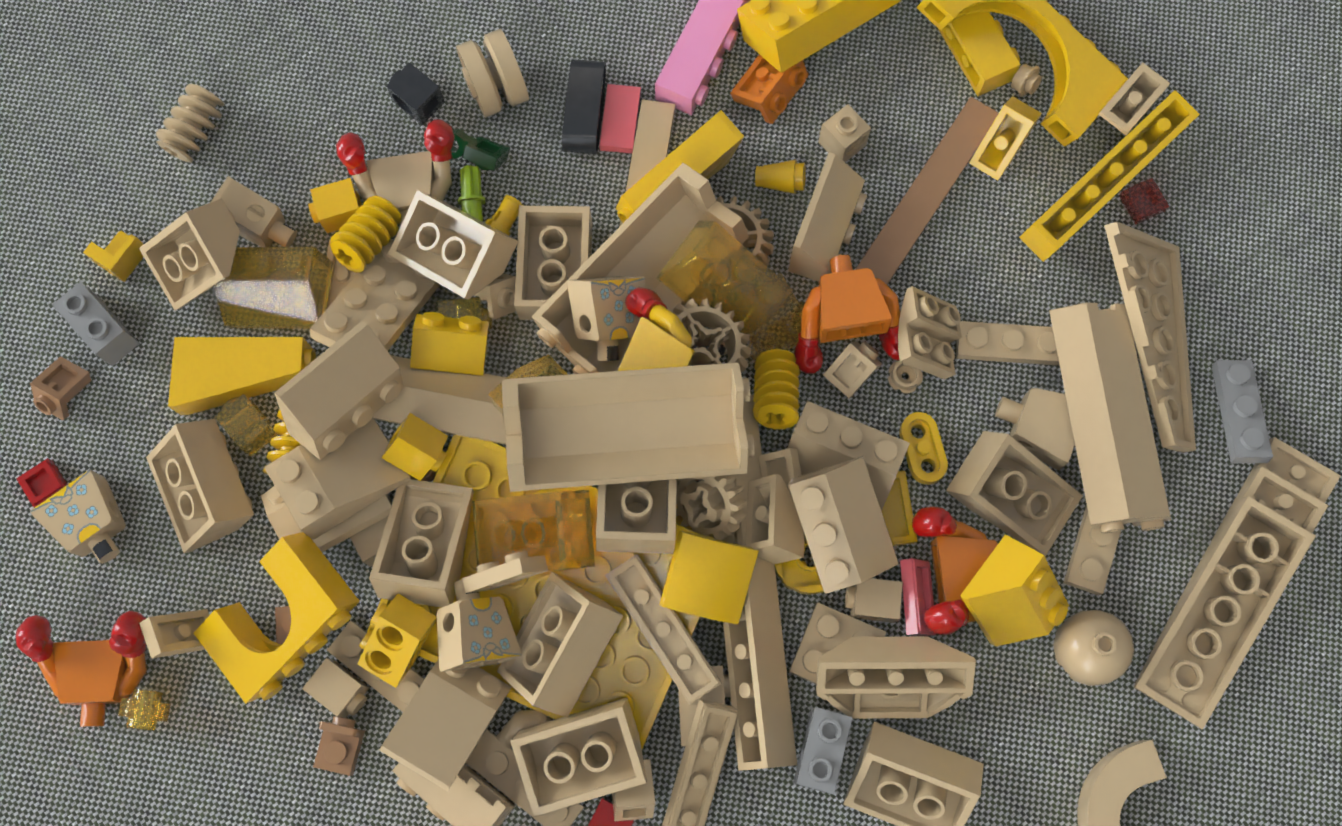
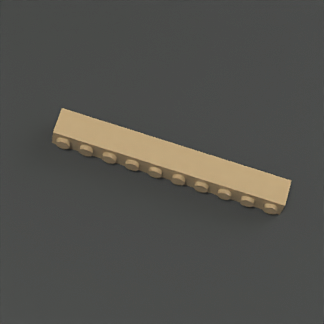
M751 395L749 402H744L743 421L746 434H753L755 455L754 457H748L747 474H736V478L733 481L735 486L744 487V490L739 493V498L747 501L749 481L762 478L759 455H762L759 425L753 415L754 395ZM747 505L740 509L746 515V519L738 523L740 529L721 541L745 546ZM757 557L739 624L723 622L731 705L739 710L734 725L738 771L797 765L775 565Z

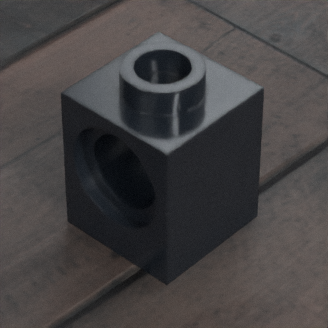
M410 62L402 70L395 72L386 86L392 101L421 125L445 103L440 87Z

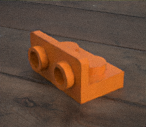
M759 54L730 94L734 102L759 110L765 122L773 124L785 110L787 104L799 88L804 85L808 78V72L802 60L781 73Z

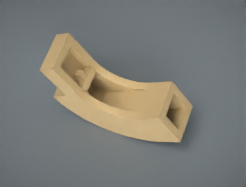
M1140 740L1119 747L1104 756L1092 768L1083 783L1078 800V826H1120L1121 809L1127 797L1143 785L1167 778L1153 740Z

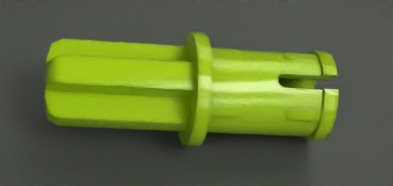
M466 165L460 170L461 197L458 198V204L461 205L463 212L483 222L482 205L486 201L481 192V171L478 166Z

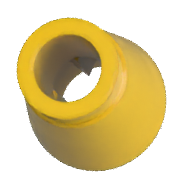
M795 159L756 166V187L796 194V191L805 190V163H797Z

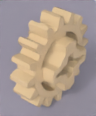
M736 474L678 479L676 488V504L678 508L676 509V516L681 515L684 519L681 525L684 527L690 526L693 531L704 536L713 537L719 541L739 530L740 526L738 523L746 519V515L740 509L748 505V501L739 498V493L744 490V487L734 485L733 481L736 478ZM696 479H702V480H701L700 482H698V483L695 482Z

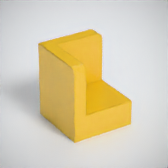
M119 231L105 249L91 242L83 253L95 264L125 282L144 256L139 248L144 244L134 235H127L123 231Z

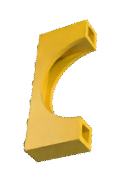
M923 0L916 7L941 31L955 19L975 12L1004 14L1028 27L1045 47L1054 72L1052 103L1040 124L1064 147L1081 137L1097 118L1100 111L1128 80L1118 65L1109 61L1099 52L1095 44L1079 33L1072 26L1070 20L1064 15L1059 14L1047 0Z

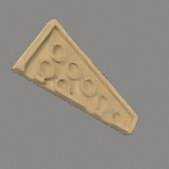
M1117 221L1104 225L1162 448L1182 453L1196 451L1179 246Z

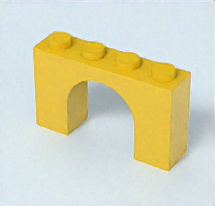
M304 532L281 537L259 561L284 593L289 603L291 627L283 644H278L267 638L240 602L215 609L194 632V635L245 704L259 698L266 701L276 695L283 688L281 682L285 678L293 676L305 666L303 659L308 654H313L321 649L328 642L326 636L331 631L337 630L347 623L352 617L349 612L360 602L315 542Z

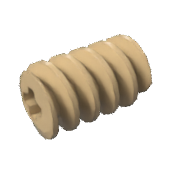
M188 84L185 87L187 95H181L178 98V103L181 107H172L171 114L173 118H165L163 122L166 129H158L156 132V136L159 139L156 143L174 157L192 163L194 160L187 153L188 149L196 152L201 150L194 142L195 138L204 141L208 139L201 129L205 127L213 130L215 125L208 118L212 116L220 119L222 114L215 107L217 105L224 106V103L217 96L196 84Z

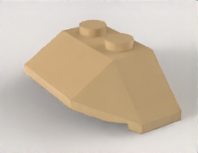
M928 636L851 637L818 658L816 693L818 697L823 700L826 699L836 709L847 716L853 717V719L929 718L950 707L960 698L965 699L973 694L976 660L974 657Z

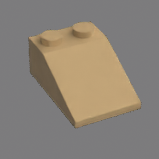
M371 419L363 427H358L345 439L339 449L329 452L321 460L303 445H300L264 467L300 530L313 540L411 480L409 474L381 458L389 442L375 419Z
M989 431L982 432L946 489L950 495L969 510L1045 556L1083 496L1009 434Z
M411 479L396 489L369 577L378 598L393 600L399 593L415 604L441 608L454 602V582L458 581L461 576L474 494L473 488Z
M438 659L379 751L448 792L500 709L511 686L480 667L440 672Z

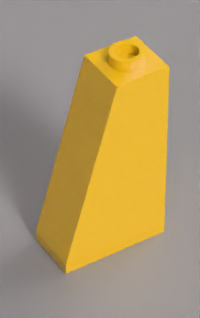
M720 110L620 197L615 209L618 211L617 214L621 222L624 223L682 163H685L706 179L712 177L729 163L745 136L725 113Z
M174 337L168 407L180 415H190L276 391L316 359L315 349L303 337Z

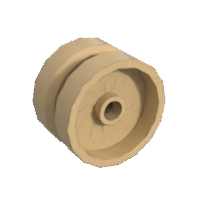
M501 28L484 35L483 44L488 58H484L480 47L473 40L456 46L466 84L485 118L501 112L502 102L498 89H501L506 101L513 107L529 101L522 73Z

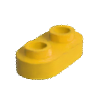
M923 412L912 413L904 419L899 430L900 439L910 443L905 454L912 477L917 482L925 485L935 484L946 474L948 468V461L935 420L930 415ZM911 429H921L923 437L915 438L911 433ZM921 463H931L933 472L927 473L923 471Z

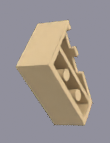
M398 763L392 770L399 777L396 783L412 796L418 794L428 803L426 808L442 821H448L452 826H500L516 806L466 764L448 792L401 763Z

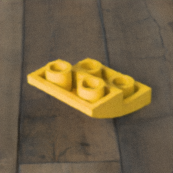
M679 531L659 605L694 616L739 624L759 551L752 547L719 541L713 537Z

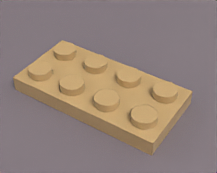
M390 239L387 245L382 246V251L374 255V260L366 264V269L354 276L310 328V338L331 347L363 320L370 326L388 351L440 284L388 255L394 240Z

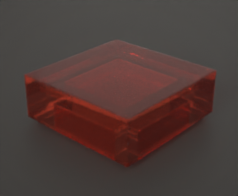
M1153 178L1123 190L1119 195L1135 225L1165 212L1170 207Z

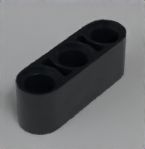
M571 60L562 130L563 152L598 153L606 82V62Z

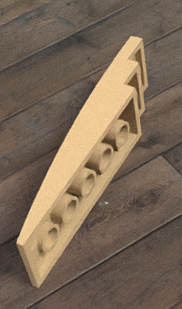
M1276 437L1270 439L1273 458L1268 463H1255L1183 591L1134 685L1135 689L1200 729L1205 727L1316 537L1312 533L1329 506L1325 503L1341 477L1338 473Z

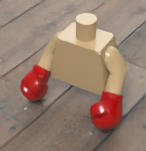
M434 119L428 123L424 133V144L428 150L425 152L367 160L366 164L364 142L358 134L346 133L336 143L337 156L347 168L349 175L353 176L361 198L366 201L371 196H380L390 201L402 215L401 222L399 223L400 227L417 190L444 200L451 186L450 159L452 158L454 132L451 125L444 120Z

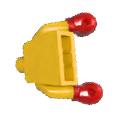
M638 287L629 292L625 299L626 308L633 315L640 318V321L618 371L690 366L689 364L695 350L691 348L692 337L679 317L668 310L655 291Z

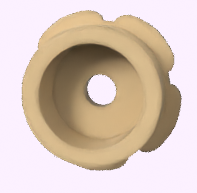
M1023 64L1016 72L1011 88L1018 91L1020 97H1024L1027 93L1032 95L1042 81V76L1039 75L1040 68L1037 65L1031 67L1028 64Z
M900 361L894 362L888 370L890 373L888 377L890 386L894 390L899 389L905 394L914 392L916 386L921 385L923 381L921 370ZM902 374H907L908 379H903Z

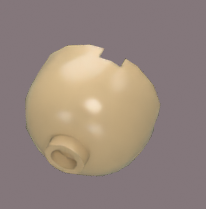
M1101 610L1080 611L1067 618L1057 629L1053 643L1055 659L1059 666H1062L1065 672L1070 675L1069 677L1075 682L1088 686L1104 685L1120 678L1131 665L1134 654L1132 635L1125 623L1115 615Z

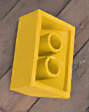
M1004 535L960 595L989 643L995 647L1049 635L1054 626H1059L1064 621L1069 607L1045 555L1007 535Z

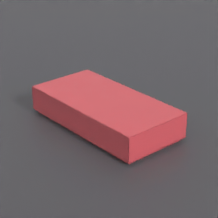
M607 84L599 143L600 151L632 154L637 130L641 87Z
M913 558L900 560V568L903 582L906 635L934 636L936 633H933L927 627L924 620L926 610L934 606L929 561Z

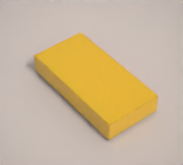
M905 470L898 471L882 509L893 546L918 542L917 535L912 528L913 512Z

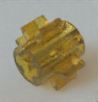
M134 689L132 699H121L118 716L128 717L127 728L156 731L157 721H168L171 704L162 703L163 692Z

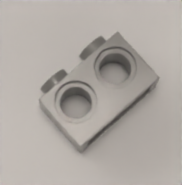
M81 281L52 304L95 355L111 366H114L140 344L102 299Z
M818 707L811 709L793 784L828 794H835L853 717Z

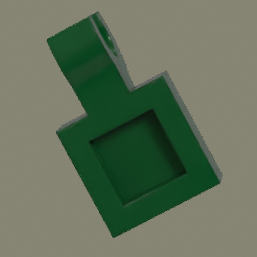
M459 129L453 130L454 140L458 143L459 148L452 147V158H459L463 155L464 159L474 162V165L480 169L493 171L507 161L510 148L481 136L476 139L472 138Z

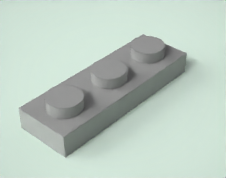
M1216 360L1212 366V372L1231 464L1268 463L1273 458L1252 360Z

